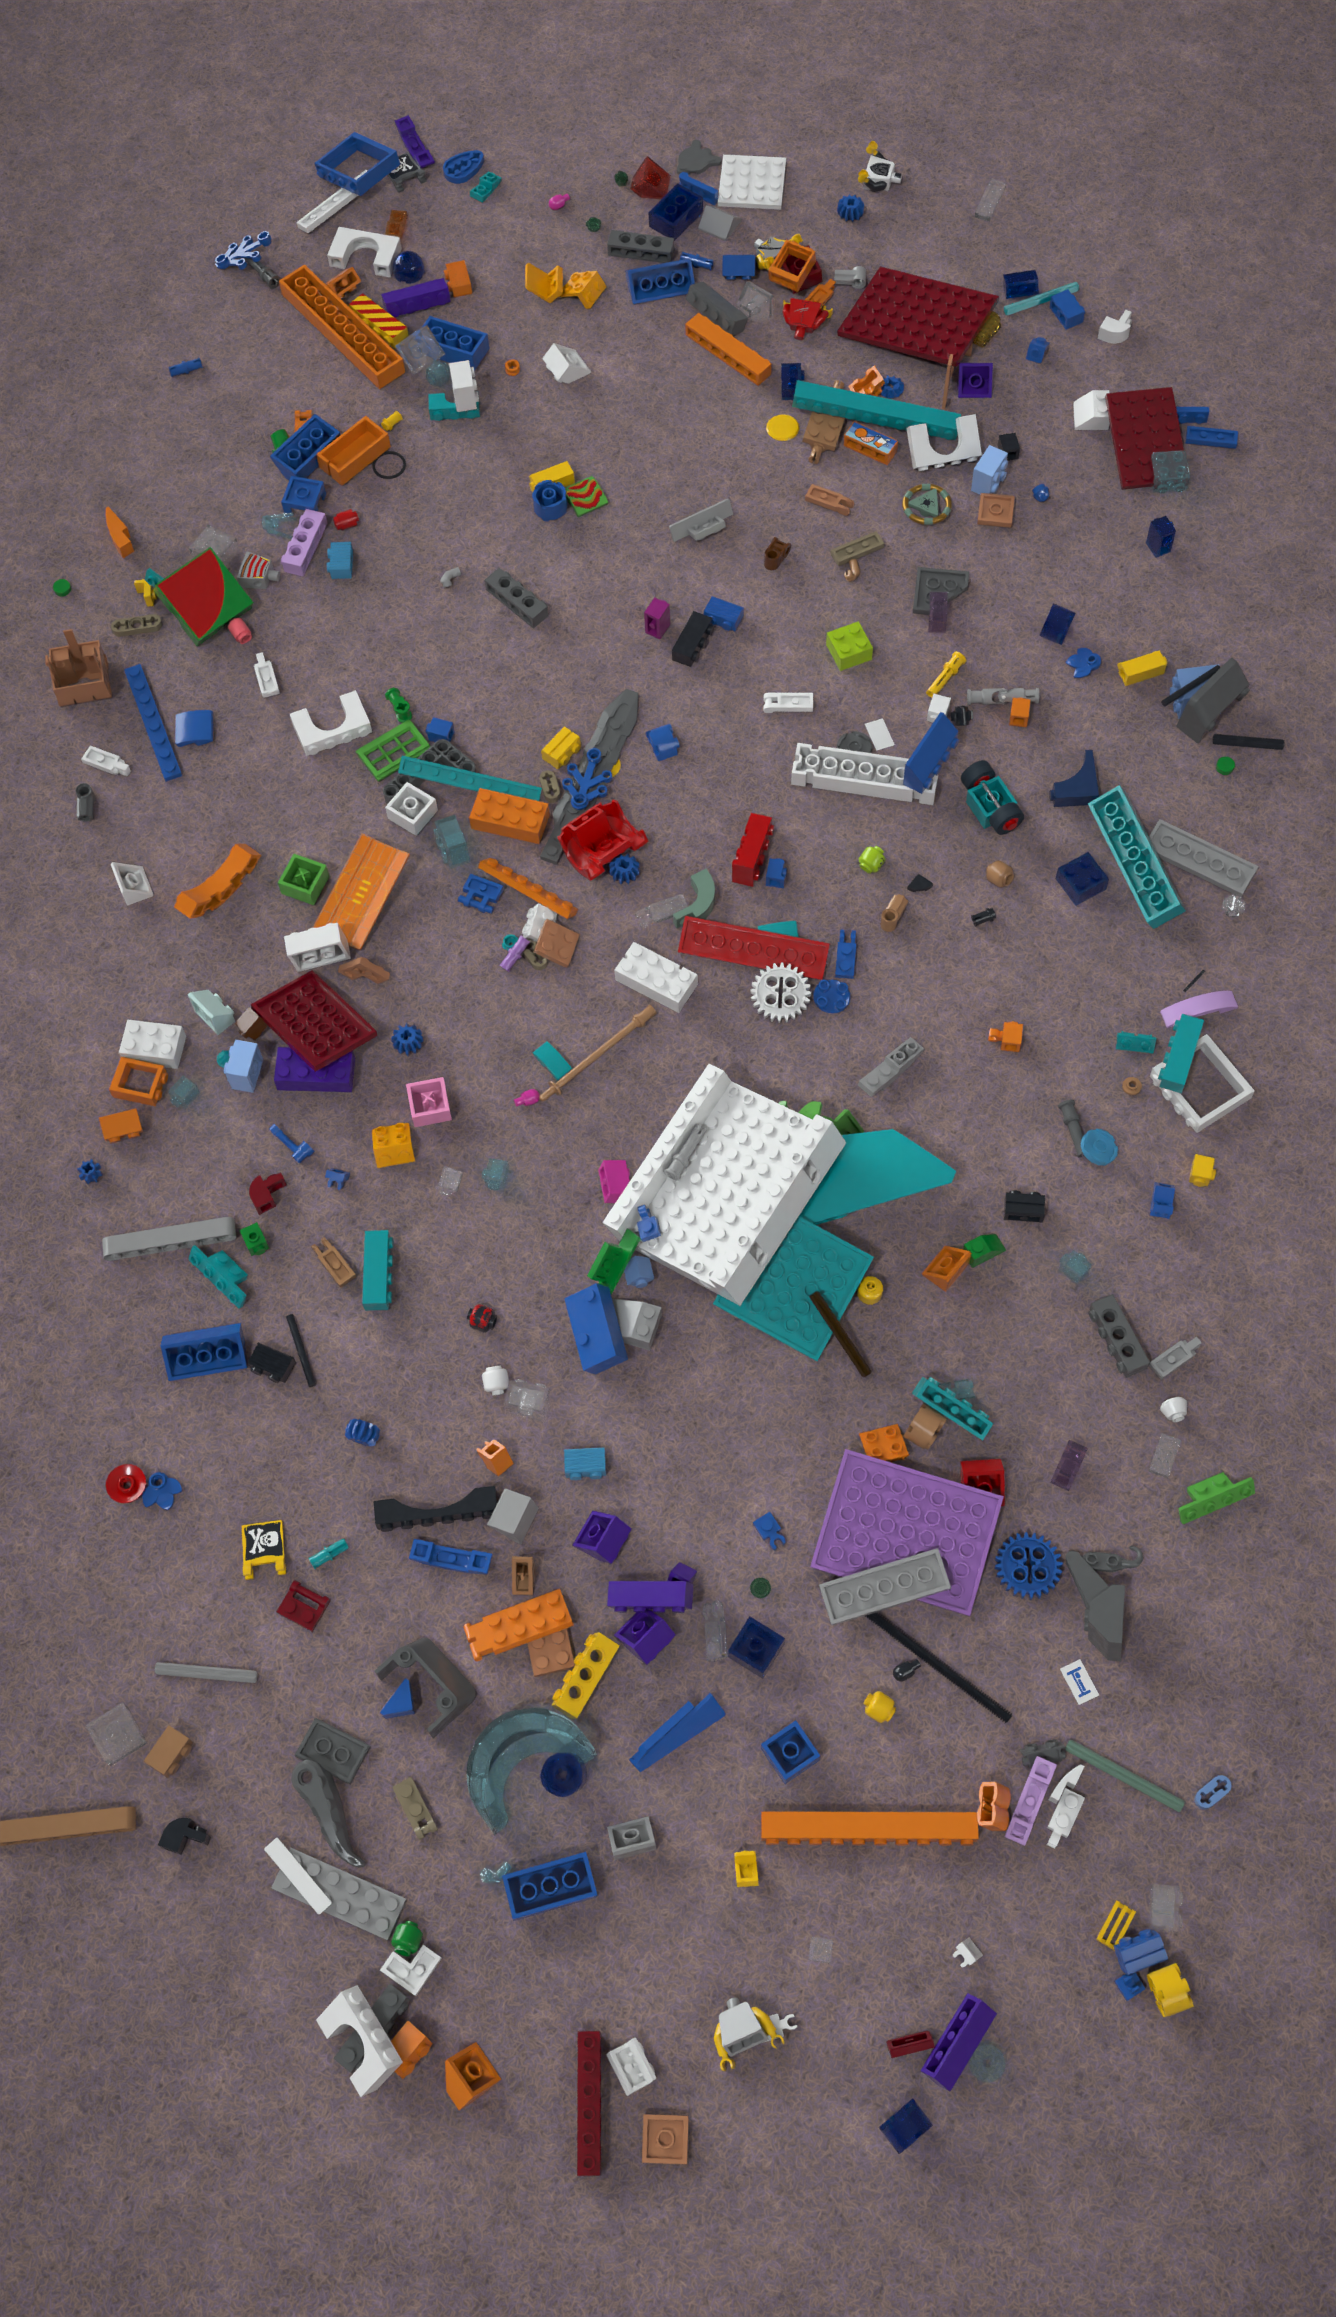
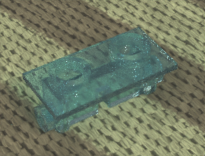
M972 1380L954 1381L955 1388H951L950 1382L940 1383L938 1386L942 1390L948 1388L956 1394L955 1398L960 1401L962 1399L967 1401L970 1398H976L972 1390L974 1388Z

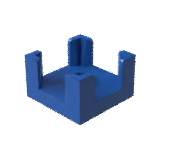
M291 476L281 501L284 515L292 516L291 508L304 511L306 509L318 511L317 504L320 496L322 500L326 496L324 482Z

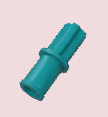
M341 1539L327 1548L325 1546L322 1551L308 1559L313 1568L316 1569L329 1560L333 1561L335 1556L346 1551L349 1546L345 1539Z

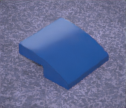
M195 710L176 714L175 744L178 747L192 743L200 746L213 742L212 710Z

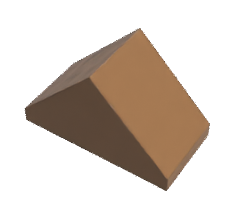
M512 1556V1595H533L535 1570L533 1557Z

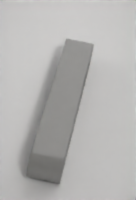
M222 1217L108 1236L102 1239L103 1259L113 1261L191 1248L194 1245L203 1246L233 1241L236 1239L235 1219L232 1217Z

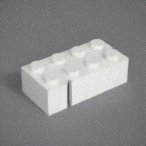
M635 942L632 943L625 954V958H622L614 970L616 981L678 1013L698 985V975L684 967L680 970V965Z

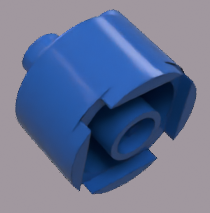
M544 480L535 486L532 498L534 511L538 517L542 518L543 521H550L566 514V490L560 482L555 483L552 480Z

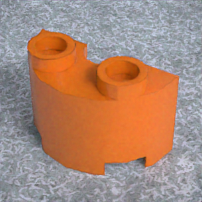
M874 365L865 372L864 378H858L848 386L853 392L878 396L882 392L881 387L885 382Z

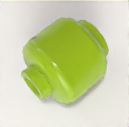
M878 846L866 847L859 857L860 868L869 874L878 872L886 860L883 855L884 851Z

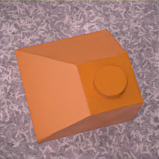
M477 2042L445 2061L446 2092L459 2111L474 2102L501 2080Z

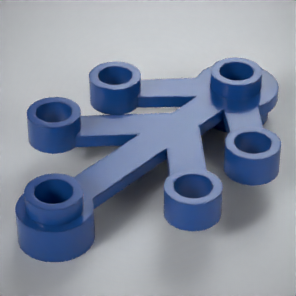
M261 232L256 242L253 241L250 235H247L242 239L239 247L237 243L230 244L225 254L216 257V267L218 269H226L229 266H238L240 270L247 267L245 259L235 260L237 258H252L253 262H258L262 258L259 251H250L261 245L264 247L269 246L272 243L269 232Z
M591 748L587 752L589 763L584 778L578 771L576 764L570 763L567 766V773L575 778L580 786V790L577 792L570 778L563 779L562 787L571 794V805L576 810H583L588 806L590 800L598 796L603 798L608 794L607 787L604 785L598 786L596 790L587 794L588 789L599 783H609L612 781V773L608 770L591 779L596 764L601 761V752L597 748Z

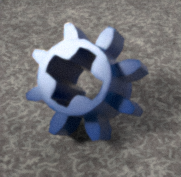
M92 1159L87 1162L82 1161L81 1168H77L79 1173H81L79 1174L80 1180L85 1179L87 1184L93 1181L97 1183L98 1177L103 1175L100 1171V1164H95Z

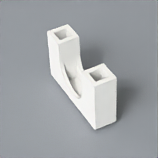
M338 227L327 255L330 267L345 269L349 257L354 251L361 248H371L377 251L373 263L375 275L391 277L402 249L400 237Z
M976 414L956 418L958 445L949 455L939 454L932 449L929 443L926 423L906 428L913 469L918 468V471L928 470V466L933 465L935 468L945 466L944 463L951 462V465L961 464V460L967 459V462L977 461V457L982 456Z
M356 690L339 696L346 718L343 724L334 730L327 731L317 728L312 723L306 708L290 714L292 724L306 756L315 755L324 749H331L338 744L348 743L352 739L365 737L372 733L369 719Z
M358 1985L342 1991L316 2019L327 2039L343 2033L349 2025L359 2033L364 2045V2060L350 2077V2080L360 2097L376 2091L403 2063Z

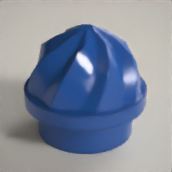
M1040 484L1032 490L1033 497L1039 502H1044L1049 497V488L1044 484Z

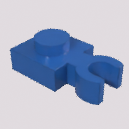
M771 1512L753 1522L763 1541L768 1538L770 1539V1547L774 1551L777 1550L774 1544L776 1540H780L783 1545L786 1544L785 1538L777 1534V1532L781 1531V1528Z

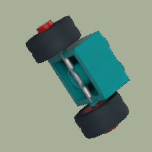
M987 761L975 762L962 773L961 782L968 790L966 803L984 829L992 826L997 834L1003 835L1013 831L1022 823L1024 813L1017 805V801L1000 776L995 777V771Z

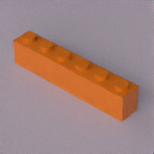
M697 313L685 324L686 336L757 386L771 375L772 363L768 359H764L756 351L734 338L732 334L727 333L719 325L711 322L706 316Z

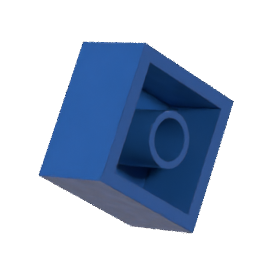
M796 1720L761 1744L762 1752L784 1784H787L820 1761V1754Z

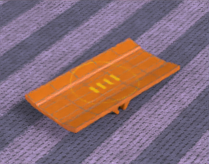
M362 833L313 928L326 926L329 923H338L348 940V945L361 950L410 854Z

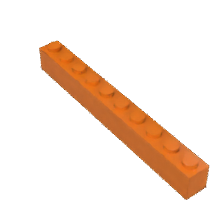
M761 1812V1841H766V1845H778L779 1841H787L788 1845H800V1841H809V1845H822V1842H831V1845H844V1842H852V1845L860 1846L865 1845V1842H874V1845L883 1846L887 1845V1842H895V1845L905 1846L908 1845V1842H917L919 1846H928L930 1842H939L940 1846H950L952 1842H960L961 1846H972L973 1842H977L979 1839L977 1812Z

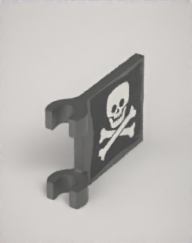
M408 152L398 156L401 165L387 175L398 193L404 191L401 185L403 184L402 181L417 176L421 184L427 182L424 177L425 171L420 169Z

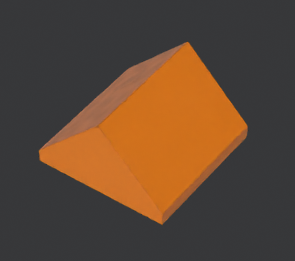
M944 1246L922 1272V1275L946 1292L969 1265L971 1252Z

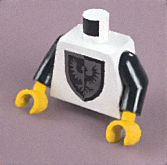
M871 141L866 148V152L873 154V156H870L867 169H862L858 173V181L860 183L864 182L863 189L872 190L873 192L888 191L891 182L901 183L902 174L894 172L895 164L887 160L880 151H876L877 143Z

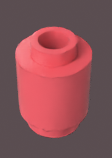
M234 618L229 622L228 629L237 642L245 644L251 640V631L242 618Z

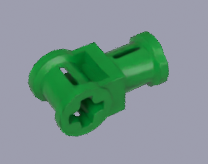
M393 687L387 690L385 698L392 704L397 720L401 723L411 720L410 705L404 700L403 696H400L399 689Z

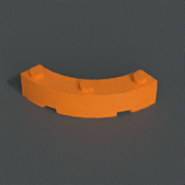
M235 844L225 862L212 876L193 889L181 891L177 896L174 908L190 919L203 916L205 911L209 909L211 911L215 910L243 884L241 880L247 873L251 874L261 854L247 844Z

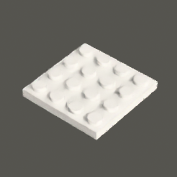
M723 154L718 206L781 210L786 158Z

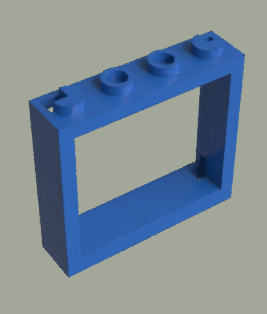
M356 132L352 133L315 162L317 175L320 178L359 196L363 195L401 165L396 150ZM357 150L380 160V162L357 180L334 170V168Z

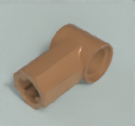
M900 894L894 895L887 908L882 912L880 925L884 931L892 932L896 929L897 922L908 905V900L905 896Z

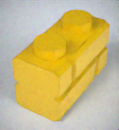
M563 727L541 750L542 759L556 769H559L562 765H567L570 757L573 754H577L581 749L580 737L568 728Z

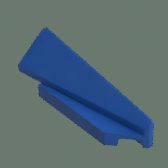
M711 1693L696 1707L688 1701L640 1745L639 1751L629 1761L639 1772H642L726 1715L724 1710Z

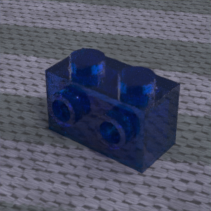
M1036 270L1003 274V290L1006 299L1039 294Z
M781 363V400H793L797 380H804L805 373L804 370H801V363Z
M1167 516L1156 518L1150 523L1146 544L1155 558L1170 553L1176 530L1173 522L1169 521Z

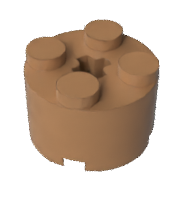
M923 1402L903 1437L920 1448L928 1450L937 1437L934 1433H939L947 1418Z

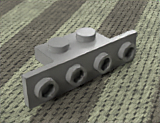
M725 499L670 525L669 529L672 540L675 542L690 535L697 541L703 540L712 533H718L726 527L723 519L733 515L730 500Z

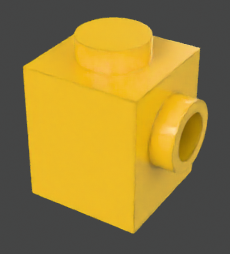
M1195 1154L1189 1182L1195 1186L1203 1187L1208 1186L1210 1180L1214 1181L1216 1169H1213L1215 1158Z

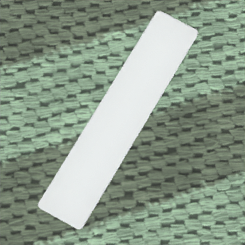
M275 1838L264 1848L317 1914H321L331 1905L332 1902L278 1838Z

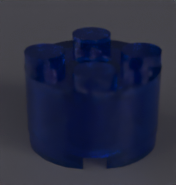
M1053 603L1039 636L1062 645L1076 612Z
M561 1752L547 1758L542 1767L540 1778L546 1791L558 1797H566L582 1789L587 1780V1769L583 1760L575 1753ZM563 1771H567L568 1773L566 1779L565 1777H560V1774Z
M912 2098L878 2128L898 2154H900L928 2131L933 2124Z

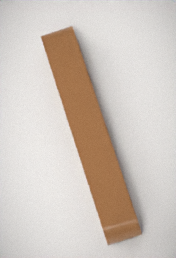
M118 1807L0 1821V1846L135 1831L136 1807Z

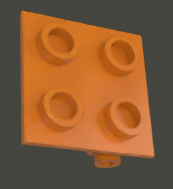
M898 1424L859 1433L867 1456L890 1461V1463L901 1459L904 1460L905 1457L909 1456Z

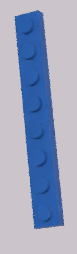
M141 664L124 669L165 782L181 777L180 768Z

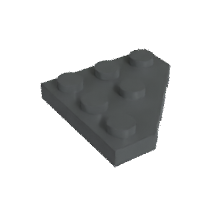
M918 567L913 613L931 615L968 589L969 571Z

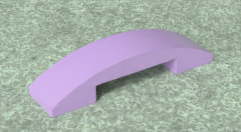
M1218 991L1180 1001L1161 1010L1160 1013L1166 1027L1169 1028L1174 1026L1176 1020H1180L1182 1014L1199 1017L1216 1011L1224 1013L1238 1009V1005L1232 991Z
M1036 1757L1005 1834L1006 1838L1023 1846L1026 1845L1033 1823L1056 1769V1764L1041 1757Z

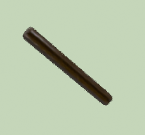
M815 1291L809 1296L861 1376L867 1377L870 1375L871 1369L820 1292Z

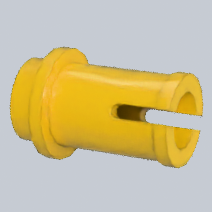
M395 411L387 419L384 418L382 420L381 426L384 430L391 431L393 426L403 418L398 411Z

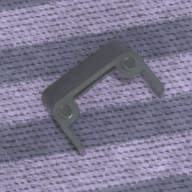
M1230 658L1190 698L1176 725L1177 728L1196 743L1201 741L1207 730L1210 732L1215 727L1217 716L1235 698L1241 701L1250 691L1248 688L1250 684L1235 659Z
M420 1638L399 1648L375 1670V1673L382 1681L397 1666L409 1668L418 1661L444 1689L436 1700V1706L443 1715L427 1729L430 1736L434 1739L475 1700L476 1691L471 1683L430 1639Z

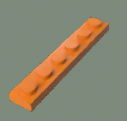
M487 858L479 863L478 868L566 919L576 915L578 909L572 903L561 900L555 893L547 892L541 885L528 881L527 877L518 875L511 868L500 865L496 859Z

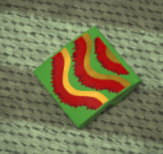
M593 476L565 488L569 505H572L577 517H581L608 504L606 496Z

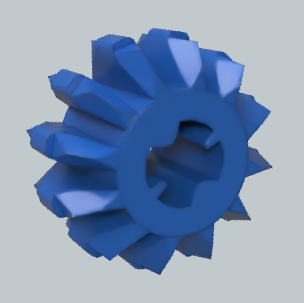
M849 194L848 197L843 196L839 200L837 212L840 215V219L845 218L846 222L848 220L853 222L854 219L859 220L863 216L864 202L861 200V197L857 198L856 194L854 196Z
M628 853L626 856L620 854L619 858L614 857L613 862L609 864V874L613 876L614 882L619 880V883L622 884L623 881H626L629 885L630 880L635 881L636 876H639V863L636 861L635 856L630 858Z
M406 1023L405 1027L399 1025V1030H394V1036H391L393 1048L395 1050L398 1049L400 1055L404 1051L407 1056L409 1051L416 1054V1049H421V1043L424 1041L423 1036H421V1030L417 1029L415 1025L409 1027L408 1023Z
M360 1419L350 1420L345 1429V1436L348 1440L364 1446H375L380 1436V1429L376 1425Z

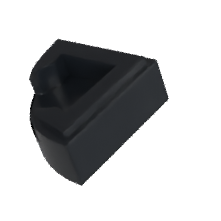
M917 874L907 886V890L911 892L927 891L933 887V883Z

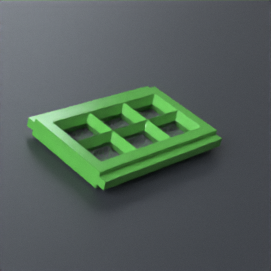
M407 720L357 749L356 753L379 782L399 770L402 755L417 759L430 748V745L414 724Z

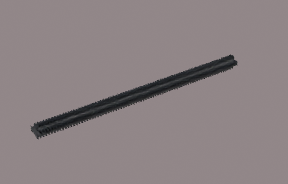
M878 1612L865 1615L875 1625L880 1626L879 1628L884 1629L883 1631L888 1632L890 1636L892 1635L896 1641L898 1640L900 1644L905 1645L904 1647L909 1648L911 1652L913 1651V1654L915 1653L917 1657L922 1658L921 1660L926 1661L925 1663L930 1664L934 1670L936 1669L938 1673L943 1674L942 1676L945 1675V1678L947 1677L951 1683L953 1682L955 1686L960 1687L959 1689L962 1688V1691L964 1690L968 1696L970 1695V1697H973L972 1699L977 1700L979 1704L981 1703L985 1709H990L989 1712L992 1711V1714L994 1713L1000 1720L1003 1719L1002 1722L1005 1721L1007 1723L1011 1719L1012 1713L1010 1714V1711L1008 1712L1006 1708H1001L997 1701H992L993 1698L990 1700L991 1697L988 1698L989 1695L986 1696V1693H981L982 1690H977L978 1687L975 1688L973 1684L971 1685V1682L969 1683V1680H964L965 1677H960L961 1674L958 1675V1672H953L954 1669L952 1670V1667H947L948 1664L945 1665L946 1663L943 1664L944 1661L941 1662L939 1658L937 1659V1656L935 1657V1654H930L931 1651L928 1653L929 1650L926 1651L927 1648L924 1649L922 1645L920 1646V1643H915L916 1640L913 1641L914 1638L911 1640L912 1637H907L908 1634L905 1635L906 1632L903 1633L901 1629L899 1630V1627H894L895 1624L892 1625L893 1622L890 1624L891 1621H886L887 1618L884 1619L885 1616H880Z

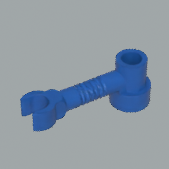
M275 1124L269 1128L271 1133L294 1153L292 1157L299 1164L307 1156L310 1157L314 1153V1150L305 1141L297 1146Z

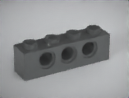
M611 230L607 243L608 256L659 263L671 262L675 250L674 238Z
M498 568L484 580L486 590L533 629L548 617L547 604L536 598L532 591L525 589L519 581H515L507 571L504 572Z
M1109 1295L1091 1303L1090 1311L1088 1312L1090 1319L1098 1325V1333L1102 1339L1105 1338L1109 1354L1114 1356L1117 1361L1118 1371L1128 1378L1148 1369L1150 1362L1114 1295ZM1104 1317L1111 1318L1113 1322H1106L1104 1320ZM1118 1334L1122 1337V1339L1117 1340L1113 1337V1335ZM1122 1352H1129L1131 1354V1357L1124 1356Z

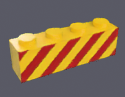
M363 293L348 304L372 330L394 349L409 339L407 327Z

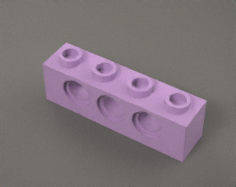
M306 509L304 514L300 516L299 525L294 529L293 538L288 542L287 551L281 558L284 572L304 576L327 526L325 513Z

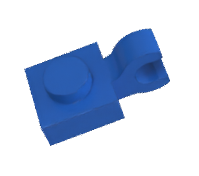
M645 1204L639 1206L638 1212L642 1221L637 1222L641 1240L646 1242L661 1236L657 1218L655 1216L651 1217L649 1208L646 1209Z

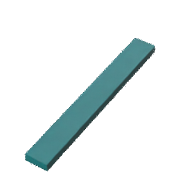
M403 755L398 774L476 792L482 788L536 801L540 800L542 791L541 787Z

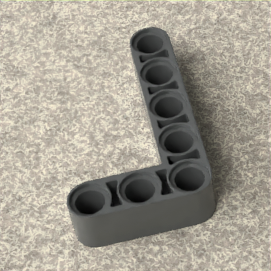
M445 739L435 742L417 758L476 772L474 762ZM398 774L383 788L386 804L394 798L406 782L418 788L426 780Z

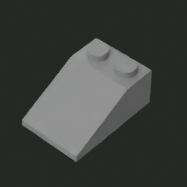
M612 1299L623 1342L650 1351L662 1317V1308L640 1301Z

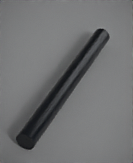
M1216 665L1161 701L1162 705L1166 707L1211 678L1221 667Z
M287 1315L286 1319L308 1386H316L294 1315Z

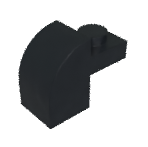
M178 1818L166 1826L158 1846L182 1855L188 1839L208 1845L211 1837L206 1834L207 1830L195 1826L192 1829L195 1823L192 1819Z

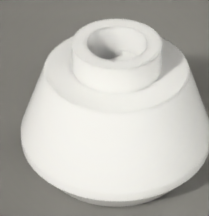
M1182 1397L1168 1399L1162 1403L1160 1410L1168 1420L1173 1422L1182 1421L1187 1414V1400Z

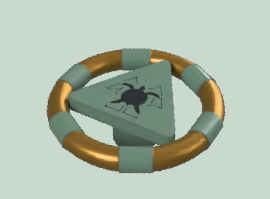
M919 484L906 492L903 497L902 507L906 516L912 521L922 525H933L947 518L952 509V501L950 495L940 486ZM918 491H929L909 501L914 493ZM937 493L946 502V507L939 516ZM909 507L919 510L922 516H933L934 518L918 517L911 511Z

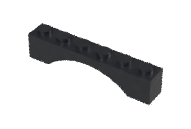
M495 1486L474 1488L460 1501L438 1509L413 1508L400 1503L394 1498L373 1501L375 1525L378 1530L389 1532L393 1528L411 1529L413 1525L420 1524L423 1527H429L436 1522L451 1524L454 1520L460 1519L465 1522L473 1521L475 1517L490 1519L498 1503L497 1491Z

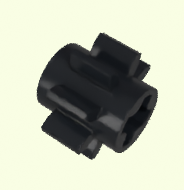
M956 706L955 711L951 712V721L956 722V726L968 725L969 721L973 719V710L968 709V706Z

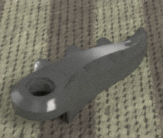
M314 1760L299 1762L292 1772L291 1781L293 1787L309 1805L313 1815L316 1816L321 1832L325 1836L330 1848L350 1865L358 1868L365 1867V1860L359 1857L351 1847L341 1798L331 1773L325 1771L320 1763ZM307 1771L312 1774V1780L308 1784L303 1781V1775Z

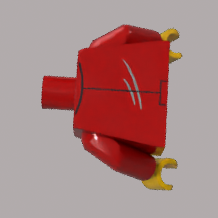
M791 298L790 303H786V300H783L782 314L786 324L790 326V330L795 331L794 338L797 340H803L805 333H813L814 329H818L827 318L832 316L833 308L826 310L827 306H824L822 311V305L819 302Z

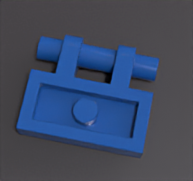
M470 874L463 886V892L468 894L466 897L460 895L458 902L463 903L464 906L469 908L470 906L477 908L479 912L492 914L494 907L488 904L489 902L495 904L498 902L504 887L498 883ZM476 896V897L481 898L482 901L479 902V901H476V900H473V899H474V897Z

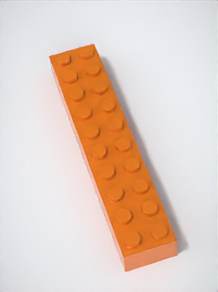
M305 264L279 280L282 295L379 390L405 373L403 358Z

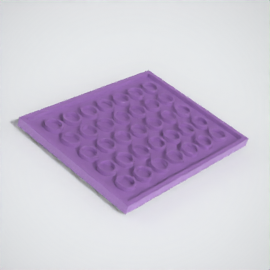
M845 1449L810 1568L845 1577L938 1548L951 1589L917 1599V1601L970 1617L1004 1496Z

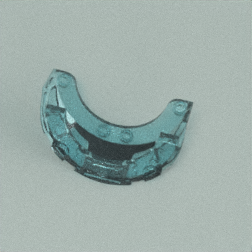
M544 1708L516 1709L493 1720L476 1739L467 1762L468 1791L475 1808L494 1836L505 1828L508 1823V1815L504 1806V1787L509 1774L519 1762L531 1755L543 1752L563 1755L579 1765H584L597 1756L595 1748L583 1732L565 1716Z

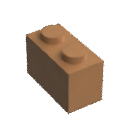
M168 1725L144 1762L166 1778H169L170 1775H174L180 1766L178 1763L182 1757H186L190 1753L193 1742Z

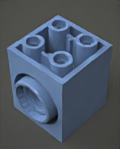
M1216 665L1177 669L1175 677L1172 678L1173 685L1170 687V695ZM1208 680L1174 701L1173 710L1177 713L1178 719H1180L1190 698Z

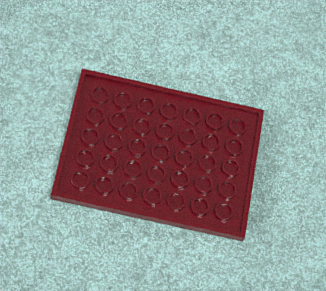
M880 266L837 330V334L840 337L947 365L950 354H953L952 366L957 367L999 302V296Z

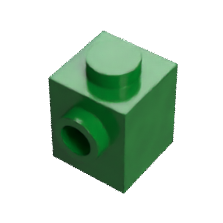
M257 1222L240 1230L251 1256L261 1255L269 1249Z

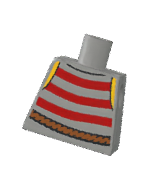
M246 552L237 575V580L242 588L267 589L270 580L279 582L281 573L274 570L270 559Z

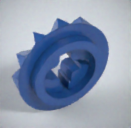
M887 375L886 378H883L885 384L881 387L882 392L880 394L882 396L896 398L903 393L904 382H901V378H896L895 375L893 377Z

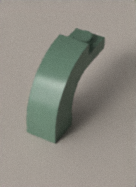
M707 869L690 876L691 886L698 897L692 905L673 914V923L676 928L683 927L685 916L706 920L712 912L715 903V886Z

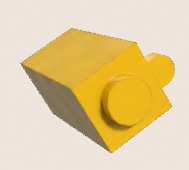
M568 461L529 476V486L532 493L535 490V486L544 480H552L555 483L560 482L564 487L575 484L574 472Z
M1160 650L1154 651L1150 654L1117 663L1118 673L1125 686L1164 674L1167 659L1165 656H1162Z

